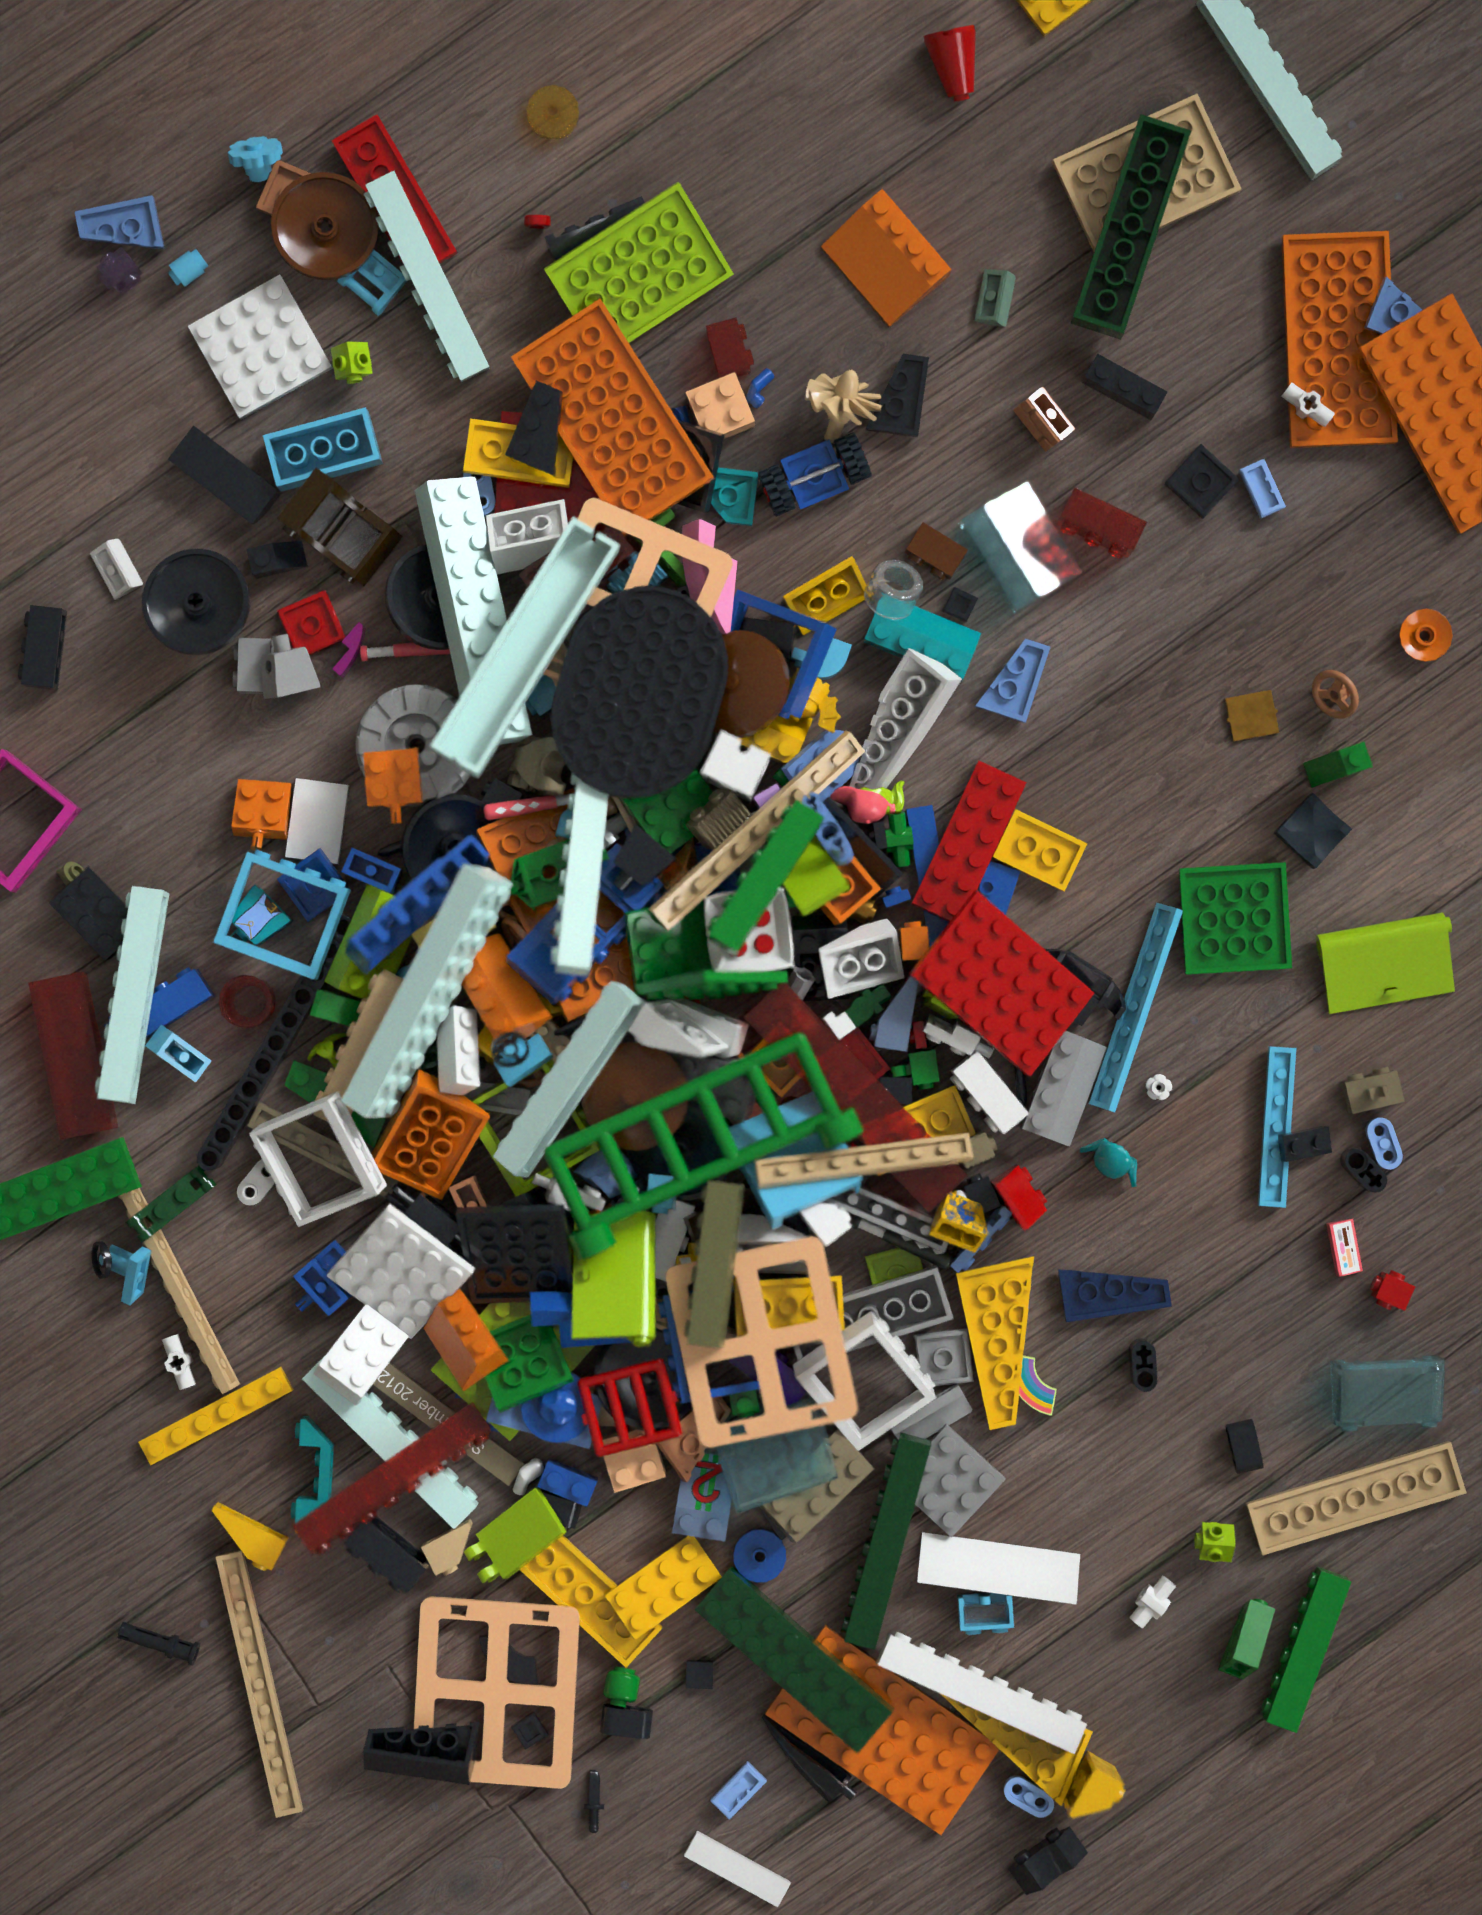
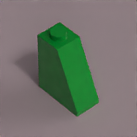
M1365 741L1303 763L1311 788L1373 767Z
M317 989L310 1015L350 1026L352 1021L357 1023L361 1015L357 1012L361 1000Z
M1250 1599L1242 1606L1220 1662L1219 1671L1243 1680L1258 1669L1275 1609L1269 1607L1267 1602L1260 1599Z

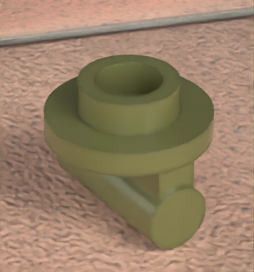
M68 862L56 872L66 886L84 869L75 862Z

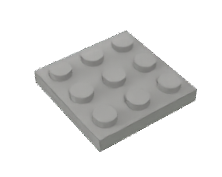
M946 1423L931 1440V1448L915 1505L952 1538L1006 1478Z

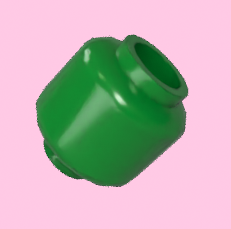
M615 1666L614 1670L607 1672L603 1695L611 1699V1705L626 1707L627 1702L633 1703L637 1700L640 1677L635 1675L636 1670Z

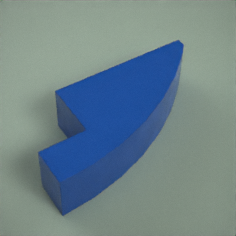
M530 1292L532 1327L559 1325L561 1348L633 1343L627 1337L572 1339L573 1294Z

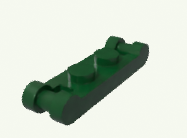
M199 1165L125 1222L130 1229L133 1227L139 1235L137 1238L141 1243L145 1242L217 1185L212 1178L209 1180L203 1172L205 1170ZM194 1178L201 1185L196 1191L189 1183ZM145 1217L152 1224L148 1229L141 1221Z

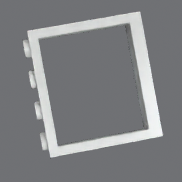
M338 1091L259 1124L249 1133L254 1142V1148L261 1155L266 1171L271 1174L278 1194L283 1197L288 1207L289 1215L293 1216L298 1227L376 1196L387 1186L346 1105L341 1102L342 1098ZM322 1109L363 1187L311 1208L271 1130Z
M872 1311L842 1331L846 1352L873 1334L918 1390L862 1428H859L852 1418L833 1422L858 1451L936 1399L933 1389L936 1385L931 1380L928 1373L923 1374L919 1370L920 1364L912 1354L909 1356L904 1351L905 1346L899 1337H892L888 1332L890 1329L885 1320L878 1319ZM824 1344L793 1364L796 1379L817 1404L831 1402L835 1399L814 1374L828 1365Z

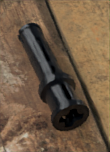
M126 1622L121 1624L117 1637L118 1639L163 1652L169 1659L175 1657L187 1661L188 1665L191 1666L194 1665L201 1644L197 1641L191 1643L179 1639L178 1635H171L169 1637Z

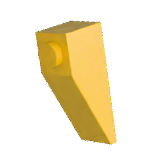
M217 1502L212 1512L247 1559L253 1561L252 1565L260 1570H272L289 1537Z

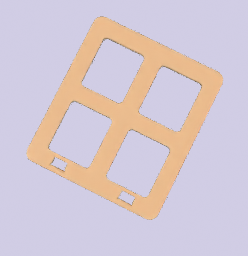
M590 498L584 503L578 517L579 521L595 529L597 524L603 523L643 541V546L624 590L636 586H648L661 554L664 551H669L709 569V574L697 603L710 617L712 616L733 567V561L729 554L597 498ZM596 588L587 604L594 607L600 600L611 593ZM555 657L551 660L561 665L564 663V661ZM546 668L543 673L545 676L557 681L559 680L560 674Z
M807 1237L736 1253L733 1275L736 1276L748 1333L745 1336L726 1339L724 1347L721 1348L687 1344L688 1337H685L684 1334L687 1320L690 1321L691 1310L688 1309L690 1296L688 1287L692 1283L693 1267H697L698 1261L672 1266L666 1272V1282L699 1438L704 1446L715 1447L848 1420L857 1414L858 1405L823 1243L819 1238ZM804 1260L808 1267L818 1318L812 1322L771 1329L768 1325L758 1270L769 1266ZM821 1340L826 1351L835 1399L831 1402L790 1410L785 1405L775 1350ZM752 1355L755 1361L765 1413L763 1416L719 1424L715 1417L705 1366L710 1362ZM825 1407L828 1416L812 1420L811 1410ZM744 1424L747 1433L731 1436V1426Z
M434 1596L425 1598L421 1603L414 1729H418V1726L429 1725V1728L434 1727L435 1699L437 1698L483 1702L482 1759L479 1761L475 1760L470 1782L559 1789L569 1784L572 1771L580 1622L578 1610L572 1606ZM451 1605L467 1606L466 1615L451 1614ZM533 1611L549 1612L548 1621L533 1620ZM440 1619L484 1621L488 1623L486 1680L446 1679L437 1676ZM511 1624L555 1626L559 1629L557 1684L555 1686L508 1682L507 1666L509 1628ZM506 1704L551 1706L555 1709L552 1765L542 1766L504 1762L503 1740Z

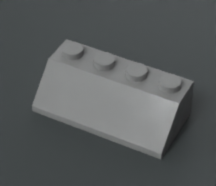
M1065 1031L1047 1054L1026 1110L1029 1114L1023 1118L1020 1128L1070 1147L1107 1047Z

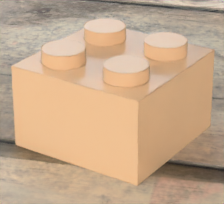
M735 372L686 392V399L697 426L725 434L724 439L755 427V420Z
M627 1429L629 1438L645 1435L642 1430ZM617 1432L602 1437L604 1445L619 1441ZM656 1443L603 1456L614 1493L666 1477V1469Z

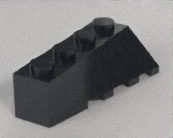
M642 196L610 209L608 212L609 216L607 217L600 214L589 218L583 227L575 226V224L565 228V232L555 238L553 233L545 236L547 248L553 261L555 262L644 204Z
M470 1722V1725L456 1726V1723L445 1724V1727L436 1728L422 1725L418 1726V1729L405 1730L404 1727L368 1730L363 1749L365 1770L465 1785L470 1784L475 1763L479 1722Z

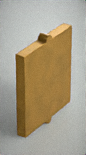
M1271 690L1225 698L1228 713L1226 721L1230 723L1233 741L1279 733L1276 718L1278 710L1274 707Z

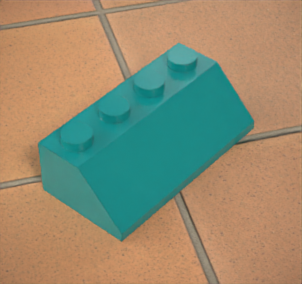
M883 593L863 643L900 658L904 657L908 649H912L942 663L962 679L960 682H962L981 633Z

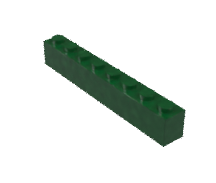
M902 1432L900 1433L899 1440L893 1439L890 1454L894 1455L892 1465L886 1464L883 1480H886L887 1484L885 1491L879 1490L876 1505L880 1506L878 1516L872 1515L869 1531H873L871 1541H865L862 1556L866 1557L864 1567L858 1566L855 1581L859 1582L857 1592H851L848 1607H852L850 1617H844L841 1632L845 1633L844 1642L872 1650L876 1648L929 1456L931 1440Z

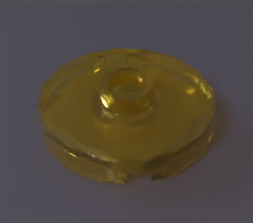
M556 85L544 86L537 90L529 99L526 110L528 123L540 137L555 140L562 139L571 134L577 126L579 120L578 102L573 94L564 87ZM556 108L558 112L555 115H550L548 110Z

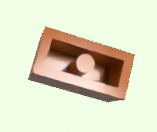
M921 921L904 923V928L898 929L901 960H921L929 949L928 926L921 927Z

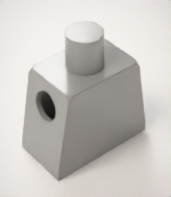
M288 634L273 636L275 652L262 655L261 657L264 699L277 698L319 688L320 683L307 649L305 647L291 648Z

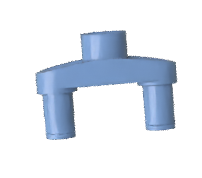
M814 792L808 793L810 798L808 799L805 795L802 800L803 804L824 817L823 824L815 835L834 863L840 866L849 864L854 854L843 831L829 810L820 801L819 796ZM829 834H836L834 838L825 839Z

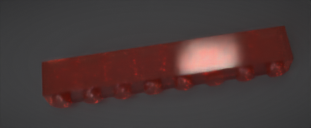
M470 1403L292 1525L294 1532L311 1556L316 1553L318 1556L324 1554L332 1547L330 1543L338 1538L343 1540L355 1531L353 1528L361 1522L364 1525L369 1523L377 1516L376 1512L384 1506L388 1509L400 1500L399 1496L406 1491L410 1494L422 1485L421 1481L429 1475L431 1478L439 1475L445 1469L443 1467L451 1460L455 1463L467 1454L466 1450L471 1446L475 1445L477 1448L489 1439L488 1435L491 1433L490 1426L474 1403Z

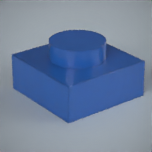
M898 886L885 891L887 896L882 898L884 907L888 908L910 900L911 897L908 889L902 891L901 887Z

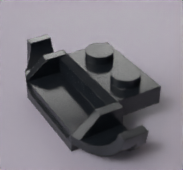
M1045 949L1094 992V995L1074 1019V1022L1083 1026L1096 1006L1099 1008L1104 1006L1113 1013L1116 1019L1119 1020L1126 1010V1005L1119 988L1112 980L1113 978L1069 950Z

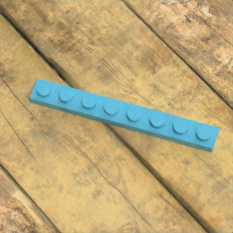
M1156 903L1124 998L1126 1010L1121 1018L1117 1019L1089 1102L1091 1105L1112 1112L1116 1111L1183 912L1178 908Z

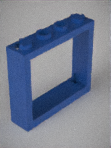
M737 589L733 601L730 632L740 630L748 607L815 632L788 699L778 715L789 719L790 715L801 718L837 629L824 622Z
M732 1283L731 1292H734V1283ZM664 1295L661 1296L662 1302H658L660 1318H665L667 1328L663 1329L665 1345L670 1344L672 1355L667 1356L670 1372L675 1371L676 1382H672V1388L676 1391L677 1398L680 1399L681 1403L692 1402L691 1395L688 1393L670 1296ZM759 1380L710 1389L711 1398L760 1389Z

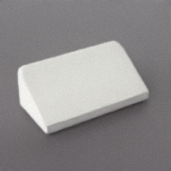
M119 539L108 540L90 553L114 600L143 585Z

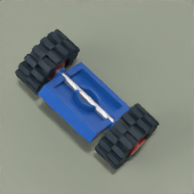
M854 432L834 440L839 459H837L830 439L780 459L787 480H785L778 464L758 472L764 494L776 517L796 509L790 490H792L798 507L801 510L848 490L849 487L842 469H844L851 485L872 477L865 453Z

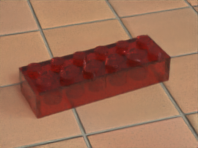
M77 972L28 982L60 1140L118 1128L113 1101L97 1098L98 1093L95 1092L96 1080L98 1077H101L102 1072L100 1055L103 1050L87 972Z

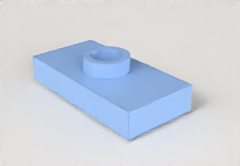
M1265 459L1239 470L1260 519L1286 507Z
M747 1761L710 1801L730 1820L767 1782V1779Z

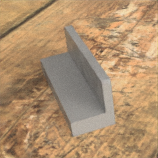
M954 1384L935 1395L936 1399L891 1428L897 1439L899 1440L901 1432L926 1439L940 1431L946 1423L950 1425L971 1413L972 1408L959 1385Z

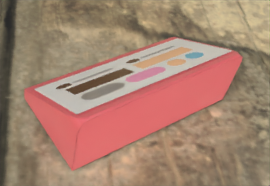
M1353 1219L1326 1223L1336 1276L1341 1277L1363 1271Z

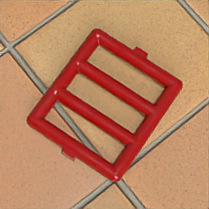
M655 1359L578 1380L577 1385L585 1413L582 1414L584 1425L588 1424L596 1456L603 1457L681 1437L682 1428L675 1405L678 1399L676 1391L671 1389L663 1359ZM656 1371L670 1429L655 1432L640 1375ZM628 1377L631 1379L645 1434L634 1438H629L615 1384L616 1380ZM605 1384L619 1439L618 1442L607 1445L603 1443L589 1387Z

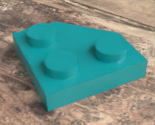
M718 467L711 505L725 523L752 526L758 472Z

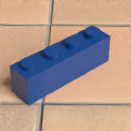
M188 967L176 974L178 979L171 984H168L166 981L154 988L155 994H153L146 1039L152 1036L160 1025L164 1027L170 1025L215 996L199 969L191 970Z

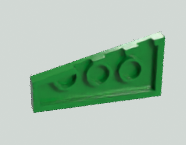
M294 1060L285 1086L311 1103L315 1101L320 1090L325 1091L328 1083L324 1082L328 1073ZM353 1110L351 1117L363 1140L372 1147H375L386 1118H365Z

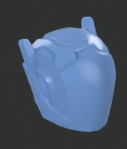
M601 1149L585 1158L575 1169L574 1172L594 1188L602 1190L610 1199L621 1194ZM619 1150L632 1179L638 1178L628 1157Z

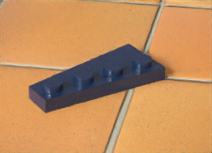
M1058 1269L1066 1322L1172 1307L1167 1279Z

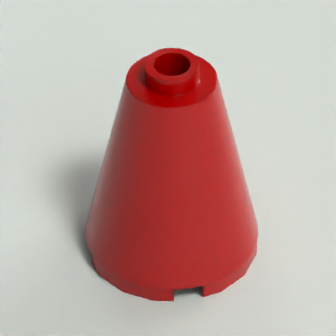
M968 25L924 35L925 46L947 97H953L954 102L970 99L969 93L974 92L975 26Z

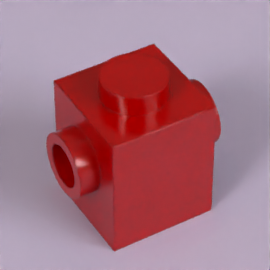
M1391 1270L1389 1274L1381 1271L1380 1276L1376 1275L1371 1283L1370 1290H1372L1371 1296L1378 1299L1377 1305L1388 1310L1395 1306L1405 1311L1415 1286L1404 1282L1406 1276Z

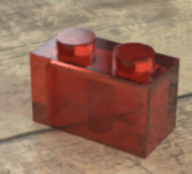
M735 317L706 325V333L719 378L735 372L737 377L750 374V365H754L751 350H745L743 340L747 339L744 324L738 325L737 318Z

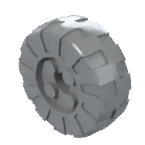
M419 684L394 688L379 696L363 714L356 735V756L363 776L365 777L363 752L411 749V745L415 740H423L425 749L419 753L423 803L407 804L405 806L420 807L429 800L439 799L458 792L471 774L457 767L456 759L451 763L431 751V744L458 700L441 689Z

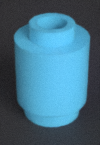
M197 249L192 252L187 251L169 264L172 270L168 274L177 286L182 283L186 287L205 273L204 269L208 267V264Z

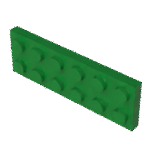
M124 1137L0 1183V1240L141 1188L142 1186Z

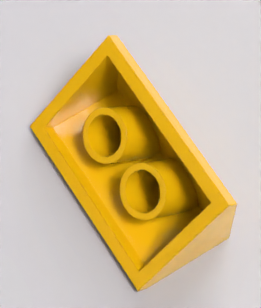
M851 556L783 596L782 601L787 609L826 623L872 595L855 559ZM797 625L803 636L811 632V630Z

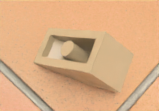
M471 1519L459 1524L455 1529L451 1528L422 1544L421 1549L435 1575L443 1573L446 1576L458 1569L457 1564L462 1559L473 1524Z

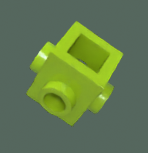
M345 342L331 348L335 380H347L348 384L362 382L363 377L373 374L368 342Z
M1202 1522L1200 1533H1195L1194 1548L1199 1549V1560L1232 1562L1235 1550L1233 1524Z

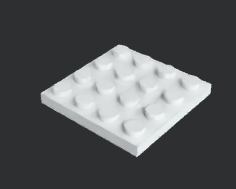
M281 275L274 277L188 325L240 420L333 369Z
M389 1204L329 1270L327 1277L364 1305L370 1306L412 1339L427 1323L437 1304L448 1296H452L472 1275L475 1268Z

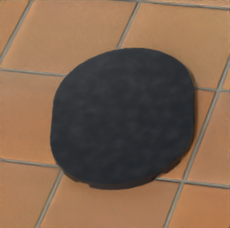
M636 586L606 596L591 608L577 624L570 639L555 690L551 709V727L561 758L572 773L589 787L618 798L638 799L652 797L664 793L683 782L703 759L712 737L726 687L728 657L718 626L697 602L668 588Z

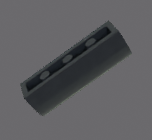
M194 425L168 458L169 461L251 524L258 522L282 494Z

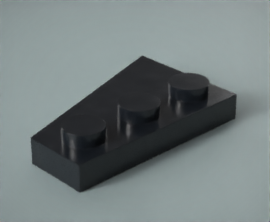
M902 354L878 403L882 405L881 411H874L873 413L877 420H870L865 430L918 438L929 357Z
M536 380L506 451V456L555 476L562 391Z

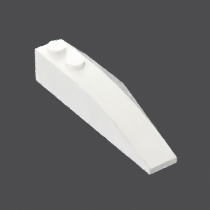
M908 649L880 694L876 715H873L868 739H865L862 747L865 752L862 754L860 763L856 765L850 787L857 789L862 787L868 789L887 788L926 736L962 679L942 663L912 649Z

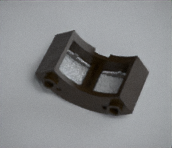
M317 467L277 517L278 520L285 524L282 530L294 539L298 535L342 569L343 572L340 575L351 584L357 581L363 586L367 584L403 537L367 507L362 511L364 506Z

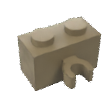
M1388 1066L1374 1069L1373 1075L1363 1077V1073L1348 1075V1081L1341 1082L1349 1114L1405 1102L1397 1070L1389 1071Z

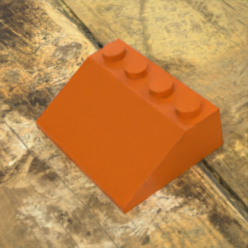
M883 189L863 204L821 246L824 252L889 327L946 280L951 273V268Z
M419 1069L412 1080L410 1088L400 1101L398 1111L391 1117L371 1155L382 1174L442 1200L489 1120L490 1114L464 1095L439 1092V1078Z

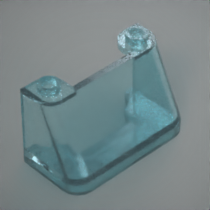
M1437 1355L1423 1356V1360L1418 1357L1407 1360L1365 1362L1359 1360L1354 1362L1330 1360L1333 1423L1336 1426H1341V1431H1357V1426L1421 1423V1427H1437V1422L1442 1421L1445 1359Z

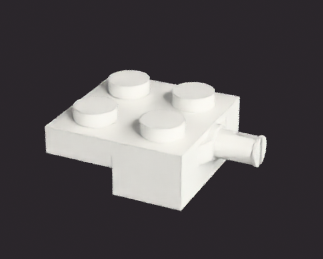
M929 1013L925 1021L923 1032L927 1033L926 1037L929 1040L938 1044L943 1041L951 1045L950 1050L961 1056H964L965 1053L971 1056L973 1052L978 1051L989 1059L994 1048L981 1043V1036L960 1018H957L954 1025Z
M536 1173L532 1184L546 1188L544 1195L546 1200L555 1205H564V1208L569 1210L555 1178L552 1177L550 1179ZM586 1184L583 1188L576 1186L585 1205L602 1211L606 1201L602 1198L601 1192L598 1189Z

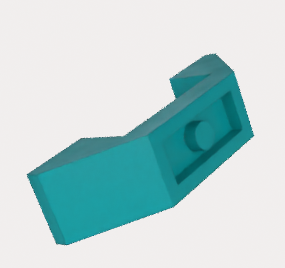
M303 1416L300 1419V1423H296L295 1438L299 1439V1446L320 1447V1450H316L315 1466H319V1477L314 1478L313 1487L314 1493H318V1496H299L296 1499V1503L292 1502L291 1519H295V1526H301L327 1503L332 1496L334 1443L310 1416Z

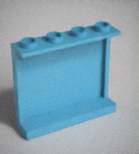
M814 1092L778 1106L787 1127L822 1112ZM763 1113L728 1128L738 1150L773 1134ZM816 1132L757 1160L848 1149V1147L843 1143L825 1149ZM755 1160L740 1167L772 1230L782 1226L783 1218L854 1188L856 1193L860 1192V1184L863 1180L862 1176L758 1189Z

